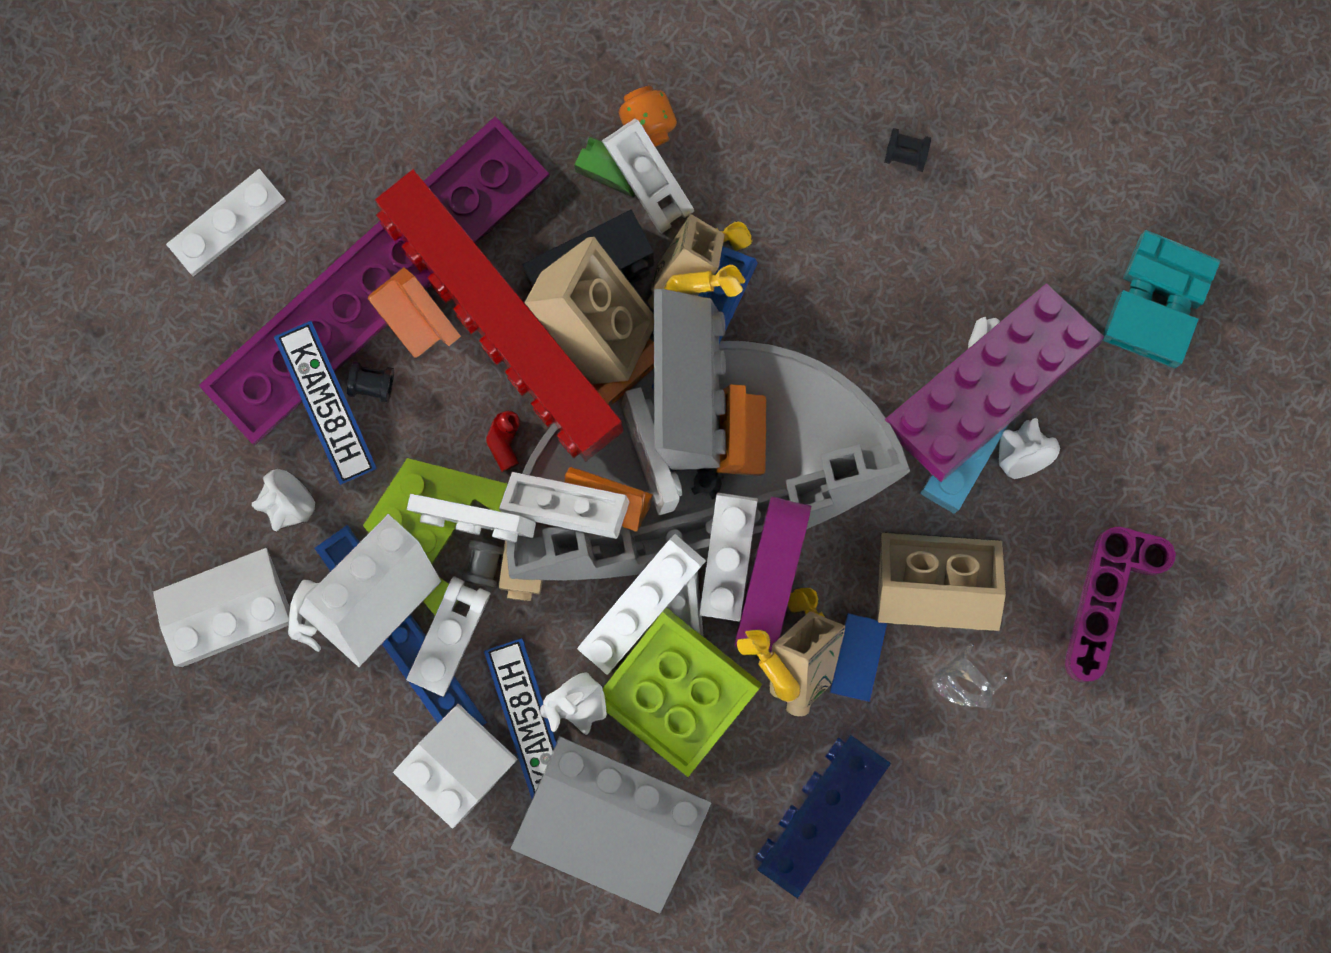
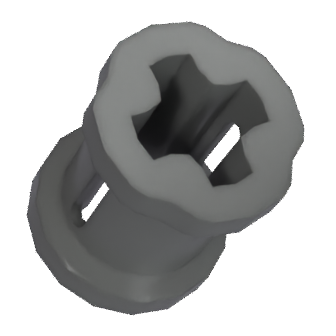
M470 541L469 547L472 549L467 573L462 574L461 580L496 588L498 582L494 578L499 556L503 555L504 548Z

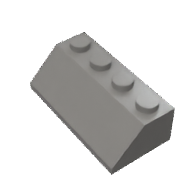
M654 289L655 450L671 470L720 467V454H725L727 447L725 431L720 429V415L726 413V397L724 390H719V375H725L726 372L724 351H719V336L725 335L724 313L718 311L710 298L666 289Z

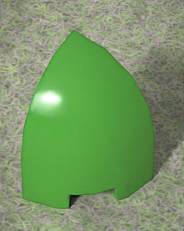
M589 137L586 149L582 148L574 164L575 172L633 197V189L603 142Z

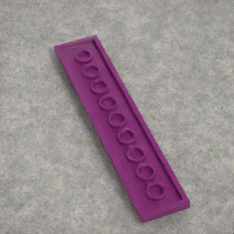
M495 116L428 176L424 183L472 241L477 244L550 177V174ZM380 221L198 385L254 446L302 403L273 336L311 320L335 373L387 326V323L368 300V296L403 267L417 278L425 290L431 286L430 281L427 279L431 273L427 269H424L421 273L417 270L401 247L405 243L403 239L399 238L395 242L381 226Z

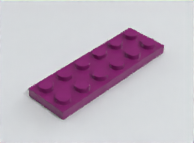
M1046 283L885 418V421L891 425L900 444L933 476L942 482L1101 344L1104 336Z

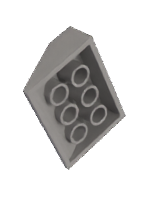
M559 736L510 849L660 914L697 838L711 802Z

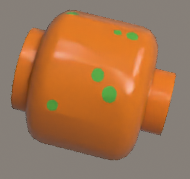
M645 86L623 97L624 103L619 109V116L623 126L635 118L639 120L655 147L669 141L668 133L675 128L677 119L667 95L661 90H654L652 86Z

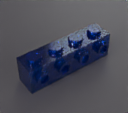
M848 735L845 741L839 737L834 741L824 756L830 761L822 774H819L817 771L812 773L801 789L802 792L807 794L798 808L793 804L789 806L778 822V825L783 827V830L777 839L773 841L767 838L754 857L760 861L756 867L760 873L797 899L891 765L889 761L852 735Z

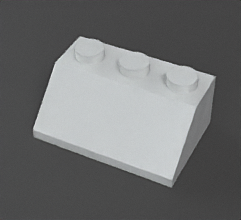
M387 514L305 597L299 613L352 662L360 667L440 584L441 580L419 541Z
M267 548L153 592L160 628L174 666H187L289 626L290 607Z

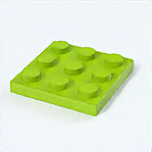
M666 607L602 689L605 695L606 712L685 776L689 777L757 693L762 683Z

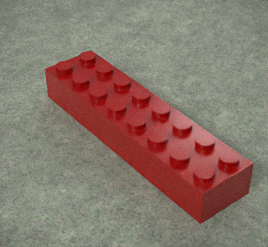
M414 169L375 199L380 209L376 217L379 219L381 226L395 242L399 238L403 239L405 243L401 247L420 273L424 269L431 273L427 279L445 303L451 299L457 306L453 310L468 332L472 334L478 330L482 335L479 342L483 350L496 365L502 361L506 364L508 369L504 372L508 376L507 378L521 396L529 392L534 398V401L530 403L533 406L534 412L547 427L553 423L560 430L557 434L559 442L573 459L580 454L585 462H587L624 432L622 421Z

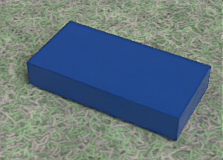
M847 614L844 636L829 693L870 702L887 623H879L875 619Z

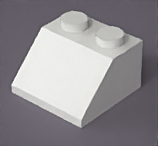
M457 704L419 742L393 773L453 829L472 811L518 759L462 706Z

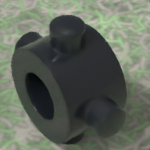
M705 468L697 469L698 473L694 478V487L691 488L693 494L702 493L710 496L712 500L716 499V495L722 486L721 479L724 478L723 473H714L710 470H705Z

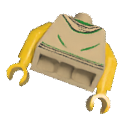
M690 214L656 266L651 287L653 294L648 299L649 306L654 310V289H666L698 296L699 293L714 291V287L721 286L726 296L734 297L739 295L743 291L741 284L745 283L740 270L734 265H727L718 272L717 270L719 268L723 242L729 240L734 251L744 249L752 243V236L746 225L737 221L727 226L724 231H719L718 228H713Z
M812 588L796 589L793 593H790L789 609L793 613L805 611L806 615L772 645L771 653L769 652L770 638L765 631H746L745 633L748 638L738 639L737 641L738 650L742 655H757L759 657L758 665L770 680V693L774 697L786 701L787 712L794 716L809 714L811 704L831 685L845 631V625L827 619L822 612H817L818 596Z

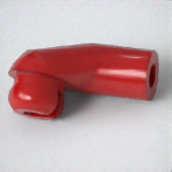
M509 410L496 415L486 436V443L502 473L519 464L510 445L520 426V418L515 412Z

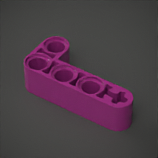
M771 496L746 599L742 608L741 620L737 629L735 648H738V639L748 638L745 633L746 631L762 630L769 635V652H772V645L780 637L812 506Z
M1113 527L1097 536L1065 659L1067 674L1072 679L1078 682H1091L1099 679L1104 674L1130 571L1153 576L1168 571L1173 566L1176 556L1175 549L1168 540L1124 527ZM1110 535L1117 536L1123 541L1124 551L1120 557H1114L1106 550L1105 542ZM1149 546H1155L1162 551L1163 562L1159 567L1150 566L1146 562L1145 551ZM1101 574L1110 576L1114 582V591L1110 596H1103L1096 589V580ZM1091 613L1100 615L1104 620L1105 628L1099 636L1091 634L1086 628V619ZM1081 639L1088 643H1101L1100 648H1091L1089 661L1095 663V668L1087 670L1085 674L1082 673V666L1077 664V658L1086 656L1089 645H1080Z

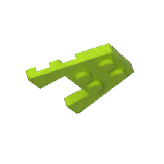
M407 458L363 526L370 533L389 514L419 541L433 565L456 530L457 523L445 520L444 527L421 523L420 514L407 510L410 494L469 506L474 501H477L490 510L501 512L499 507L508 484ZM441 578L440 584L423 601L434 615H436L449 583Z

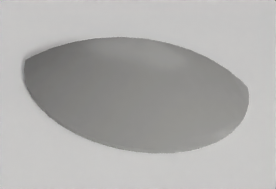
M747 341L720 342L719 351H724L726 372L725 375H719V390H723L730 384L745 385L746 394L764 395L766 397L765 473L761 476L723 473L724 478L721 479L722 486L718 492L758 499L751 549L759 546L771 496L812 506L807 525L808 529L868 500L910 472L902 446L891 425L885 421V416L858 386L841 373L816 359L778 346ZM654 369L630 389L641 387L645 400L650 399L653 405L654 391L651 387L654 383ZM624 395L610 407L622 421L624 432L587 462H585L580 454L574 459L559 442L557 434L560 430L553 423L531 454L522 473L564 482L568 468L573 467L651 494L621 408ZM669 467L671 473L678 475L682 487V496L679 497V502L673 512L658 515L652 498L651 507L638 531L621 527L617 539L536 522L533 538L518 535L516 542L507 541L509 577L522 580H582L639 575L674 534L707 562L716 499L712 500L710 496L702 493L693 494L691 488L694 487V478L698 473L697 469L671 470ZM705 468V470L717 473V468Z

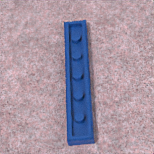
M346 525L314 549L328 569L332 571L360 541L351 528ZM411 614L382 643L406 679L426 637ZM455 676L450 683L445 697L409 682L437 723L457 704L462 706L482 726L487 723Z

